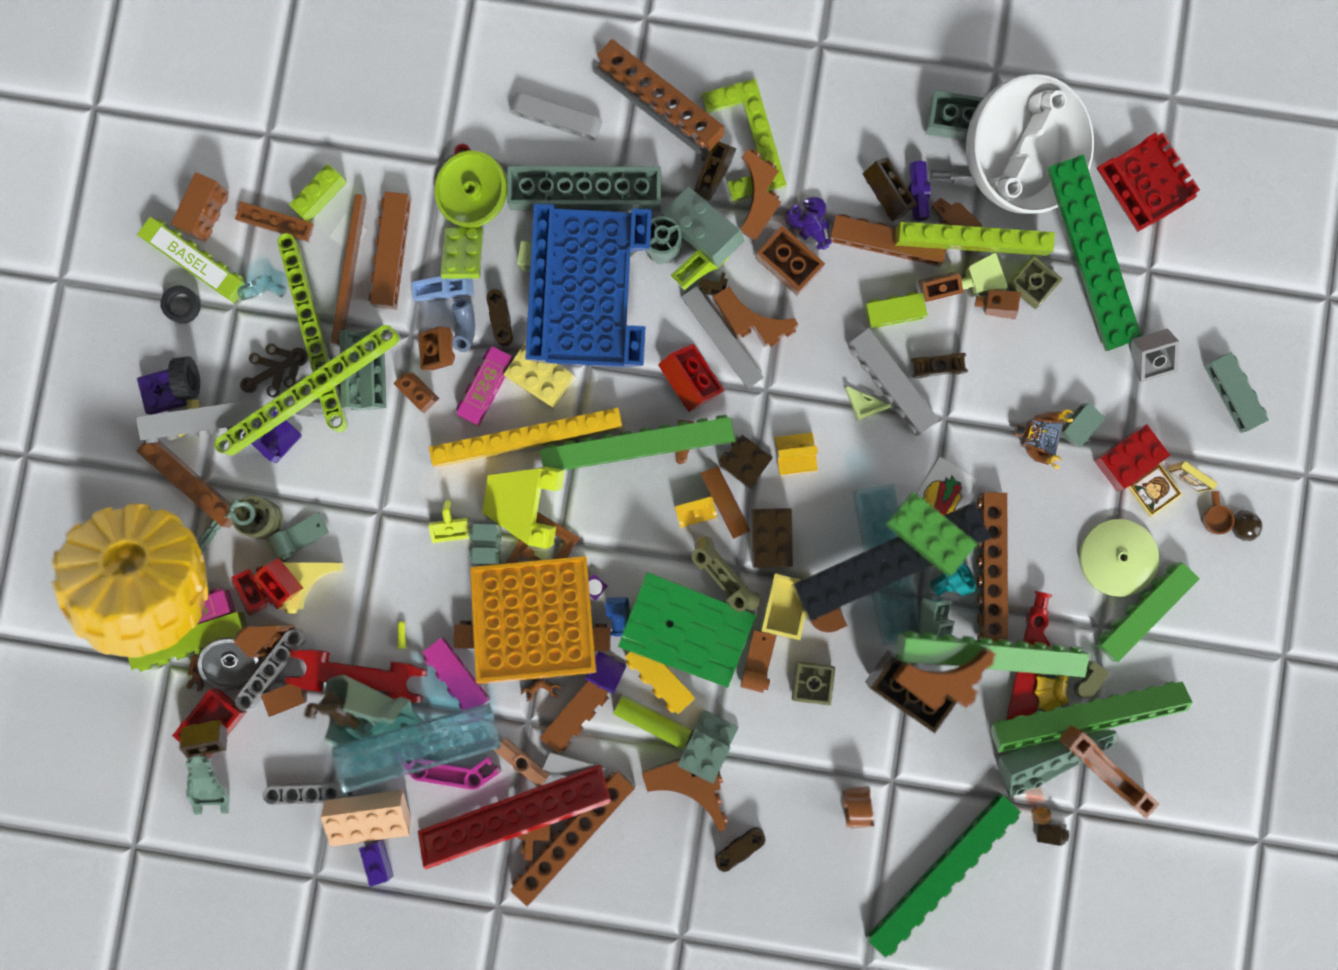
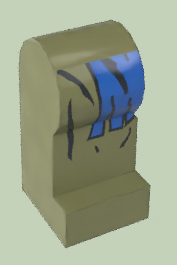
M1088 661L1086 676L1074 686L1075 694L1081 698H1092L1110 674L1094 661Z

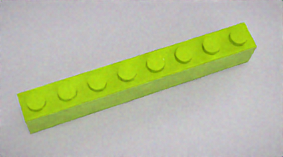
M900 222L896 226L895 246L1045 256L1054 252L1055 232L912 222Z

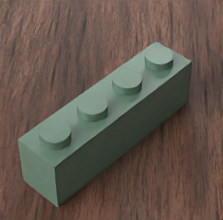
M1232 352L1204 365L1240 433L1250 431L1269 421L1267 411L1260 405L1257 393L1250 387L1247 375L1242 372L1239 367V361Z

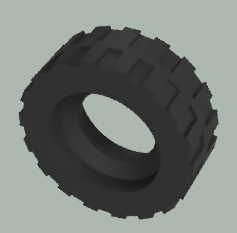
M192 357L172 358L168 365L170 388L178 400L194 399L200 393V374Z

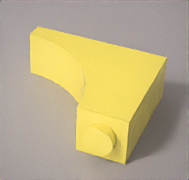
M284 563L302 585L303 589L291 600L284 603L280 609H285V613H297V610L304 609L305 598L312 585L329 573L343 571V563Z

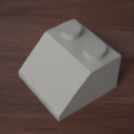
M1169 329L1131 339V356L1140 382L1178 372L1179 340Z

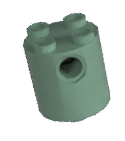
M659 216L651 219L650 249L645 250V252L652 261L657 264L669 263L676 259L681 252V229L669 217Z

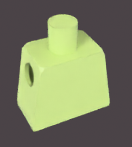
M996 253L969 266L965 270L966 277L961 278L963 290L970 288L973 296L988 294L989 290L1004 291L1008 287Z

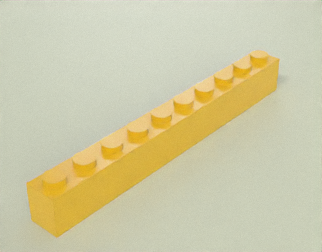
M613 408L430 446L429 452L432 466L438 468L621 430L623 426L619 408Z

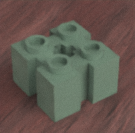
M473 524V528H470L469 538L473 540V547L469 548V559H472L473 564H501L502 526L497 524Z

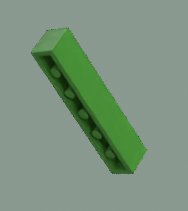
M1183 562L1171 563L1165 569L1166 573L1162 577H1157L1152 582L1153 586L1139 595L1138 598L1140 600L1136 604H1131L1125 610L1126 614L1122 618H1117L1112 623L1113 627L1098 637L1099 641L1095 645L1112 661L1119 662L1199 581L1200 578Z

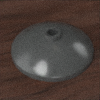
M219 638L210 642L202 649L198 659V671L203 680L214 688L237 690L243 688L259 668V657L249 658L233 642L236 638Z

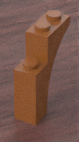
M747 149L741 158L745 162L751 176L752 201L747 217L739 229L745 236L756 241L781 203L776 193L771 190L769 192L766 191L779 171L775 169L777 166L771 161L767 160L765 162L760 158L761 155L757 151Z
M730 286L713 296L715 305L736 338L748 336L752 333L751 329H753L764 347L769 345L773 347L780 342L779 339L783 336L790 337L797 332L796 328L799 324L795 318L778 320L758 315L741 303Z

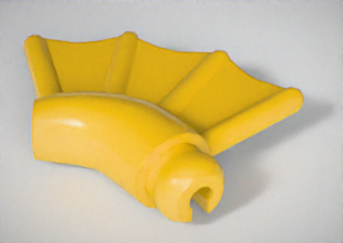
M1057 675L1055 679L1036 676L1037 687L1034 693L1039 699L1038 708H1042L1047 712L1069 702L1066 696L1068 676Z

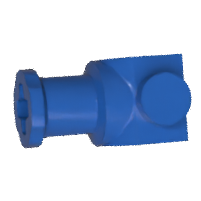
M608 597L605 605L606 615L609 617V620H612L611 636H622L626 626L625 619L628 618L630 611L629 598Z

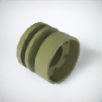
M254 495L246 496L238 501L249 503L255 509V518L248 525H237L232 520L233 526L242 535L266 540L271 535L278 533L282 528L283 513L274 502ZM244 506L235 507L233 512L237 519L247 521L250 517L249 509Z

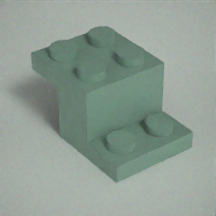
M703 709L677 766L713 784L731 749L730 744L739 727Z

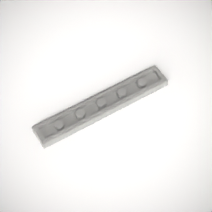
M696 286L683 295L681 299L746 388L750 389L761 381L764 377L699 288Z

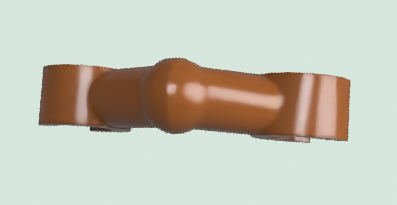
M539 678L532 686L523 689L521 695L525 691H529L531 696L527 701H530L534 693L543 688L549 691L551 696L558 697L553 692V688L558 687L562 689V686L559 684L553 685Z

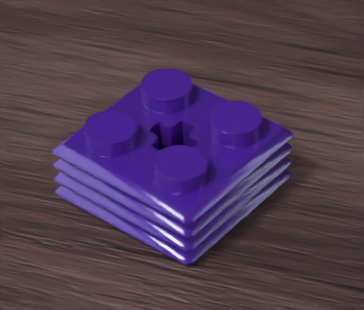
M168 369L137 377L146 414L153 415L186 406V400H178L172 393L168 380ZM161 388L164 389L162 395L159 394Z

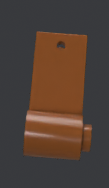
M758 630L753 631L740 688L760 693L768 690L770 679L767 678V672L777 635Z

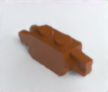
M940 197L932 205V209L939 217L938 222L942 225L982 227V224L961 203L951 205Z

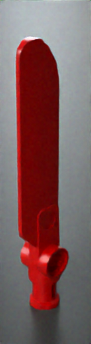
M1034 591L1035 600L1029 614L1026 616L1027 625L1023 641L1028 642L1029 645L1039 642L1050 646L1044 630L1049 624V610H1047L1052 594ZM1039 616L1041 622L1039 625L1035 626L1034 618ZM1016 671L1007 711V720L1014 719L1019 715L1029 716L1037 712L1039 699L1034 693L1037 687L1036 676L1044 677L1045 674Z

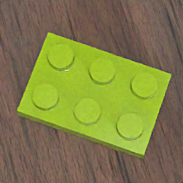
M445 228L441 265L442 279H480L484 237L483 228Z

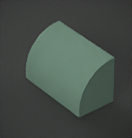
M1082 403L1070 416L1069 419H1073V421L1064 423L1061 436L1073 445L1082 447L1106 417L1090 403Z

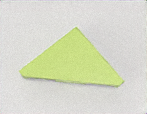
M849 386L845 387L857 421L891 408L890 404L854 390Z

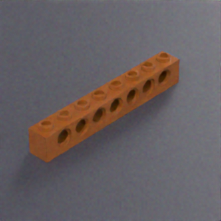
M611 39L597 54L600 62L599 66L605 72H611L615 80L619 83L621 81L625 83L630 92H636L640 95L639 97L644 103H650L658 114H664L673 126L678 125L681 131L687 137H693L701 148L705 147L710 151L725 135L724 127L721 123L615 40ZM686 116H691L689 119H683ZM700 127H705L703 130H697Z
M983 492L980 493V497H977V508H980V515L987 530L991 526L995 529L996 534L991 539L977 545L980 547V555L977 556V566H980V574L977 575V585L980 586V594L977 595V604L980 605L977 623L980 625V633L977 634V640L984 637L998 642L999 639L1008 640L1007 493ZM990 507L996 512L993 518L988 515ZM990 546H993L996 550L993 557L988 554ZM990 565H993L996 569V573L993 576L988 573ZM990 585H994L996 588L994 595L988 593ZM991 604L996 607V612L993 615L988 612V607ZM990 624H994L996 627V631L992 635L988 632Z
M618 770L616 773L612 771L606 777L607 787L617 790V795L610 797L611 803L603 805L604 810L600 812L591 809L578 814L576 817H570L565 823L567 827L562 832L558 830L551 838L553 842L549 847L545 845L538 852L539 858L536 861L532 859L525 867L527 871L522 876L518 874L511 882L513 886L510 891L525 906L528 907L635 789L636 785L621 771ZM587 817L590 819L591 824L583 826L580 823V819ZM567 833H576L577 839L574 841L569 840ZM561 847L564 854L556 855L553 849ZM543 861L548 862L550 869L543 870L540 863ZM527 877H535L537 883L534 885L529 884Z

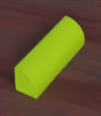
M625 695L621 696L613 712V715L682 750L692 732V729Z

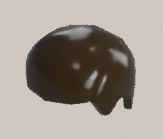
M1248 510L1239 511L1234 514L1235 522L1231 530L1235 537L1242 541H1253L1260 536L1263 524L1257 514Z

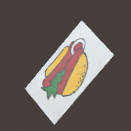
M939 457L917 495L941 515H945L962 507L978 479Z

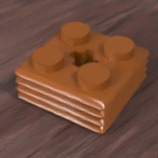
M439 326L418 333L421 370L432 371L453 365L455 354L452 351L453 334L450 327Z

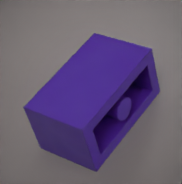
M375 840L363 844L359 848L369 887L388 882L393 877V872L384 840Z

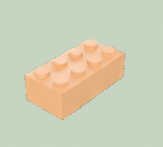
M403 790L325 800L321 814V820L330 846L409 836L411 816Z

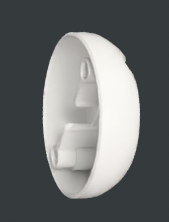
M1046 75L1020 76L995 87L978 105L967 132L966 157L974 182L991 202L1010 212L1036 214L1059 207L1046 168L1084 154L1088 169H1090L1093 158V128L1085 105L1069 86L1058 79Z

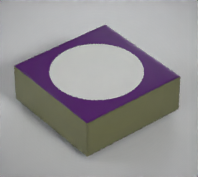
M592 574L589 578L590 597L596 601L608 585L595 574Z

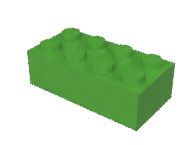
M915 492L907 496L885 523L888 528L946 576H952L977 545V543Z

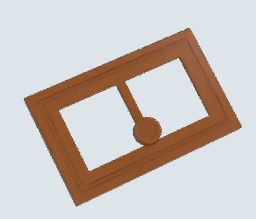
M537 512L536 523L555 526V535L565 541L554 559L568 558L580 538ZM519 540L505 564L518 563L522 556L527 560L533 558L536 561H540L542 559L535 556L534 550L528 548L529 545Z

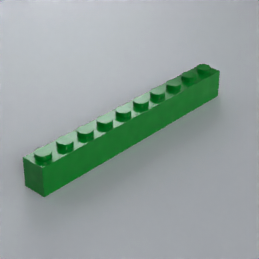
M998 793L866 935L868 942L885 958L888 955L892 956L897 951L901 941H906L911 936V931L914 927H918L924 922L929 911L933 912L938 907V902L941 898H945L951 893L956 882L960 883L965 878L967 870L974 868L978 864L980 856L992 849L994 841L1001 839L1005 835L1007 827L1018 821L1021 811L1004 795Z

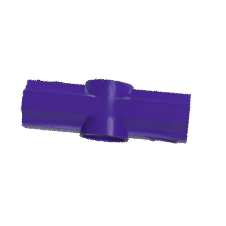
M924 161L911 162L909 164V192L918 204L912 209V217L915 221L930 219L929 199L931 187L927 180V165Z

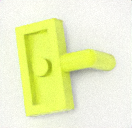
M446 500L443 505L442 514L444 521L430 522L428 525L432 543L469 538L468 518L452 520L450 514L452 502L450 500Z

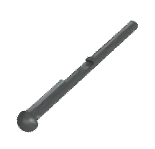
M596 66L593 69L596 75L701 155L700 160L705 162L709 151L707 148H701L693 137H687L678 125L673 126L668 120L653 110L649 104L644 103L601 68Z

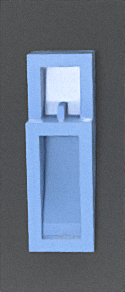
M441 276L411 282L413 301L442 300L474 295L473 279H442Z

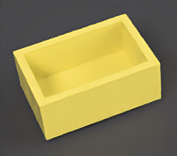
M524 343L504 373V376L554 409L575 377L558 364L525 360L526 343Z
M773 574L760 631L796 640L801 639L806 616L791 584L800 581V579Z

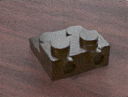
M741 435L740 438L736 436V442L730 444L733 448L729 453L725 451L719 459L721 462L719 467L751 489L773 457L744 435Z

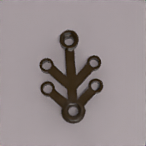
M273 343L268 344L265 348L266 353L271 356L277 354L286 357L287 359L282 362L261 357L257 353H251L248 358L250 363L254 365L261 364L271 368L253 378H243L240 382V388L246 393H253L257 389V384L274 376L272 385L267 388L266 393L268 396L276 398L280 394L279 387L286 368L291 366L289 376L283 380L284 386L291 388L297 384L296 377L299 367L305 365L308 361V354L304 349L297 347L289 351L278 348ZM275 347L274 352L270 353L269 349ZM296 354L301 355L299 360L295 359ZM254 356H258V360L256 362H253ZM292 379V385L288 386L287 381ZM249 381L250 386L245 388V383ZM272 389L276 390V393L274 395H271L270 393Z

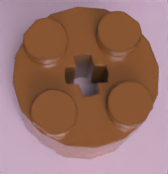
M869 786L842 790L844 808H848L844 810L846 828L874 827Z

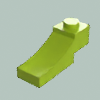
M698 249L670 276L685 290L703 275L712 270L716 271L730 257L716 267Z

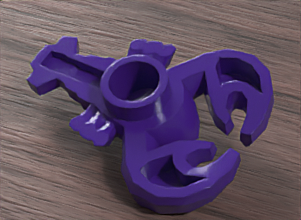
M810 197L802 201L803 205H806L805 208L809 210L805 211L802 220H799L801 216V208L798 209L799 204L793 205L787 210L785 222L789 227L804 229L799 232V235L804 240L811 236L818 243L816 246L818 250L829 248L832 241L831 239H826L824 229L830 228L829 222H827V219L821 220L827 208L823 199Z

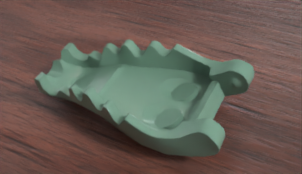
M206 755L188 758L186 762L189 772L186 783V797L193 807L194 815L202 814V805H220L222 814L229 813L228 791L215 775L209 758Z

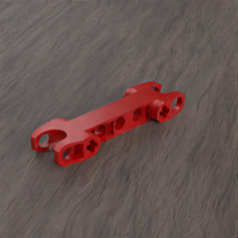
M316 649L290 651V657L298 658L305 662L306 672L301 677L287 676L285 679L287 684L294 685L303 690L323 692L324 683L329 678L345 675L374 690L386 691L385 695L393 700L402 697L410 700L411 703H422L423 696L411 693L408 690L407 681L413 676H427L428 670L416 667L410 663L391 661L390 669L384 670L329 662L330 652Z

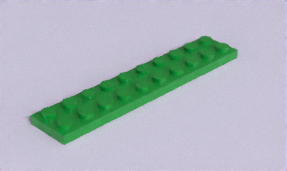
M1084 154L1049 166L1046 169L1105 351H1110L1131 343V339L1141 337V333Z

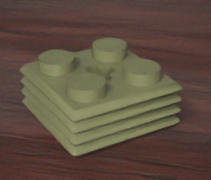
M1033 255L1007 286L1014 292H1021L1020 297L1031 307L1037 309L1062 281V277ZM1034 279L1037 280L1035 286L1032 284V281Z
M797 661L795 664L791 699L797 702L830 706L832 703L836 668L831 665ZM812 678H815V681L818 682L814 689H811V685L808 684L809 681H812Z

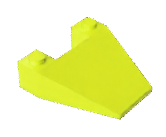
M546 466L488 475L482 513L527 545L544 549L552 547L554 545L556 527L536 523L541 489L561 490L565 470Z

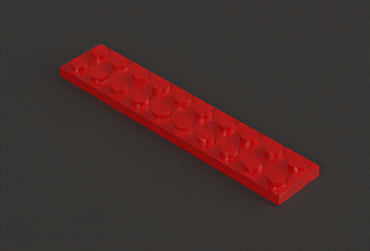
M601 764L418 830L423 868L427 870L611 803Z

